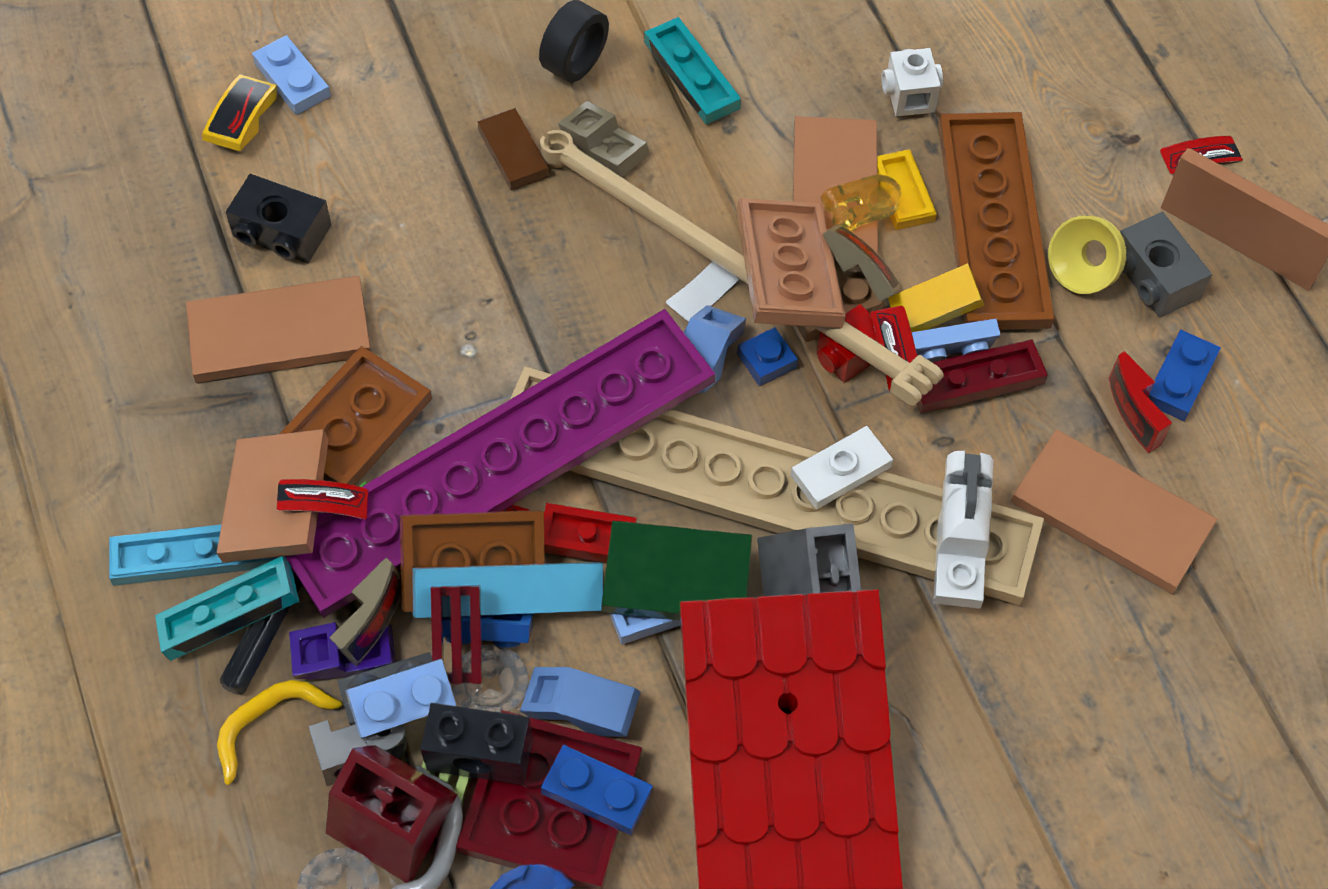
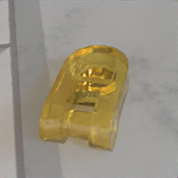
M879 174L828 188L821 194L820 199L825 210L833 215V226L839 224L853 232L860 225L893 215L898 210L902 192L896 180ZM857 202V206L848 208L847 203Z

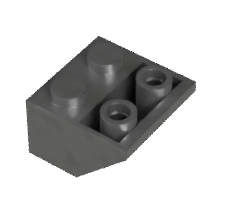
M853 523L805 528L757 538L763 596L807 595L810 593L856 592L861 590Z

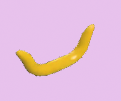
M288 680L272 685L238 707L237 710L228 716L220 728L217 741V751L223 769L224 783L230 785L236 777L238 760L235 741L241 729L279 702L290 698H301L318 708L330 710L340 708L342 702L329 696L309 682Z

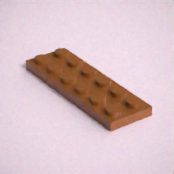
M1022 112L940 113L938 128L956 265L958 268L968 263L985 305L963 314L964 324L997 318L999 330L1051 329L1054 315Z

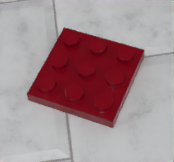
M501 710V713L519 715L516 713ZM530 717L534 740L525 784L520 785L478 779L456 844L457 853L514 869L525 864H545L562 871L576 886L587 889H603L620 830L542 795L541 786L563 745L633 777H636L642 756V747Z

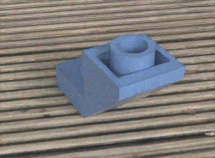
M708 305L690 318L684 334L715 373V383L698 393L707 392L721 379L727 348L743 335L746 318Z
M534 667L520 712L534 719L568 720L581 730L598 736L627 737L640 691L634 687L570 667Z

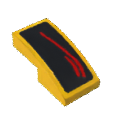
M239 75L231 83L214 108L203 130L202 140L241 151L259 132V117L277 100V85Z

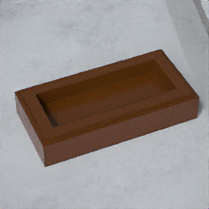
M516 108L477 121L478 131L510 190L549 177L548 166Z

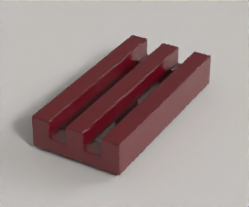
M481 585L432 586V662L442 659L444 664L442 596H450L452 672H446L449 683L482 684ZM461 596H470L471 672H463Z

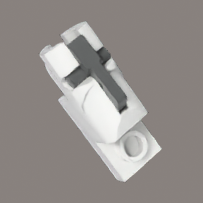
M954 451L947 456L945 478L943 481L942 508L937 527L934 604L981 609L984 598L985 557L989 549L994 460L988 454L980 452V455L966 454L965 451Z

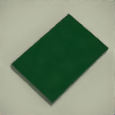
M612 520L601 612L680 620V602L746 598L752 535Z

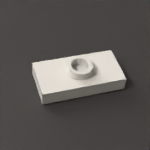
M865 426L792 467L791 477L817 510L891 468L893 459L868 426Z

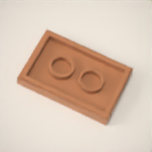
M324 429L237 439L216 553L223 563L313 552L318 512L278 511L276 509L278 483L281 479L323 480L329 442Z

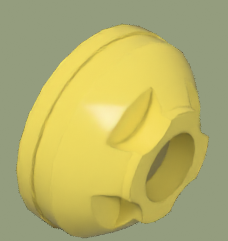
M1090 215L1071 218L1062 223L1051 238L1048 248L1050 269L1057 281L1072 292L1078 294L1100 292L1111 286L1124 270L1126 262L1124 239L1120 231L1106 219ZM1093 240L1100 241L1106 248V259L1099 266L1090 263L1086 256L1087 246Z

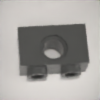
M1163 211L1120 230L1126 246V262L1122 273L1128 276L1137 288L1141 300L1146 305H1150L1159 318L1202 298L1212 273Z

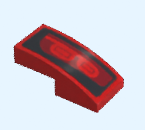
M1124 351L1118 355L1109 376L1111 392L1127 427L1148 453H1151L1162 445L1172 422L1148 398L1155 381Z

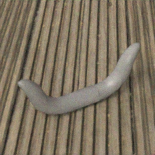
M417 765L415 767L416 770L455 792L452 786L432 775L421 766ZM458 795L441 826L434 859L429 870L421 878L398 884L391 889H437L445 880L454 860L463 819L461 801Z

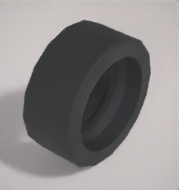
M580 0L567 2L557 11L543 34L539 49L541 66L570 83L582 79L595 65L604 49L609 31L607 15Z

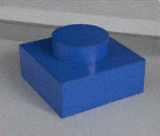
M776 327L739 344L737 348V355L759 387L797 368L798 358Z

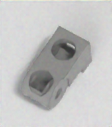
M328 720L308 726L326 786L335 783L352 748L376 745L398 759L404 755L407 748L404 724L363 738L359 737L356 724L333 732L330 730Z

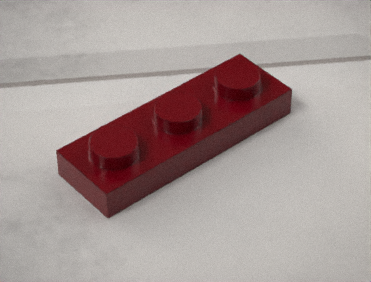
M1033 339L932 362L942 370L944 377L937 384H933V388L926 395H922V399L917 403L920 414L1036 387L1046 383L1048 374Z

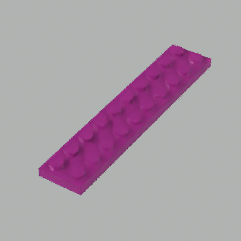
M663 309L362 486L368 490L366 519L318 512L313 552L284 557L291 565L292 570L322 617L325 618L355 600L356 597L352 591L385 558L393 563L398 572H401L400 515L500 512L715 383V373L667 310Z

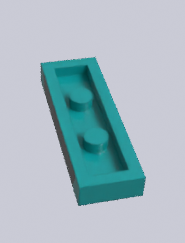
M679 17L644 32V43L705 125L741 109L740 96Z
M281 556L156 614L155 619L161 652L172 661L299 602L291 565Z

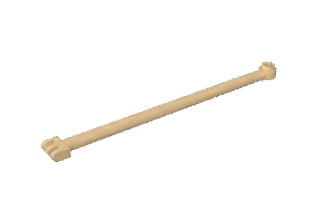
M562 130L547 132L548 145H546V137H541V155L547 165L553 168L569 167L748 284L743 255L577 149L569 133ZM845 321L842 328L814 327L891 377L893 380L890 392L909 405H916L922 399V395H926L933 388V384H937L944 377L942 370L923 356L918 355L909 363Z

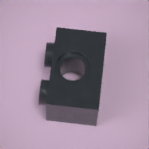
M251 173L226 210L232 235L241 243L249 246L258 245L274 251L284 259L291 260L294 258L308 264L332 225L326 200Z
M431 703L420 747L427 771L524 785L534 740L530 717Z

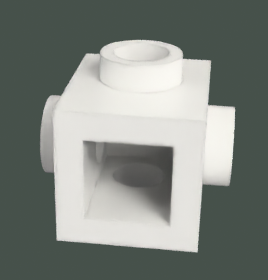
M930 48L890 52L888 68L882 70L881 82L884 94H890L895 117L933 113L936 111L939 92L943 85V73L941 65L934 63Z

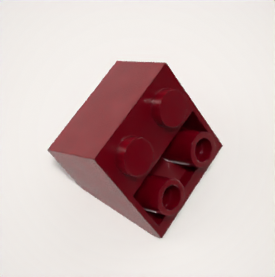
M376 745L352 748L329 792L325 834L405 883L411 882L417 874L458 794Z

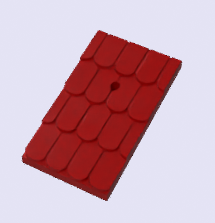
M879 589L680 602L698 889H903Z

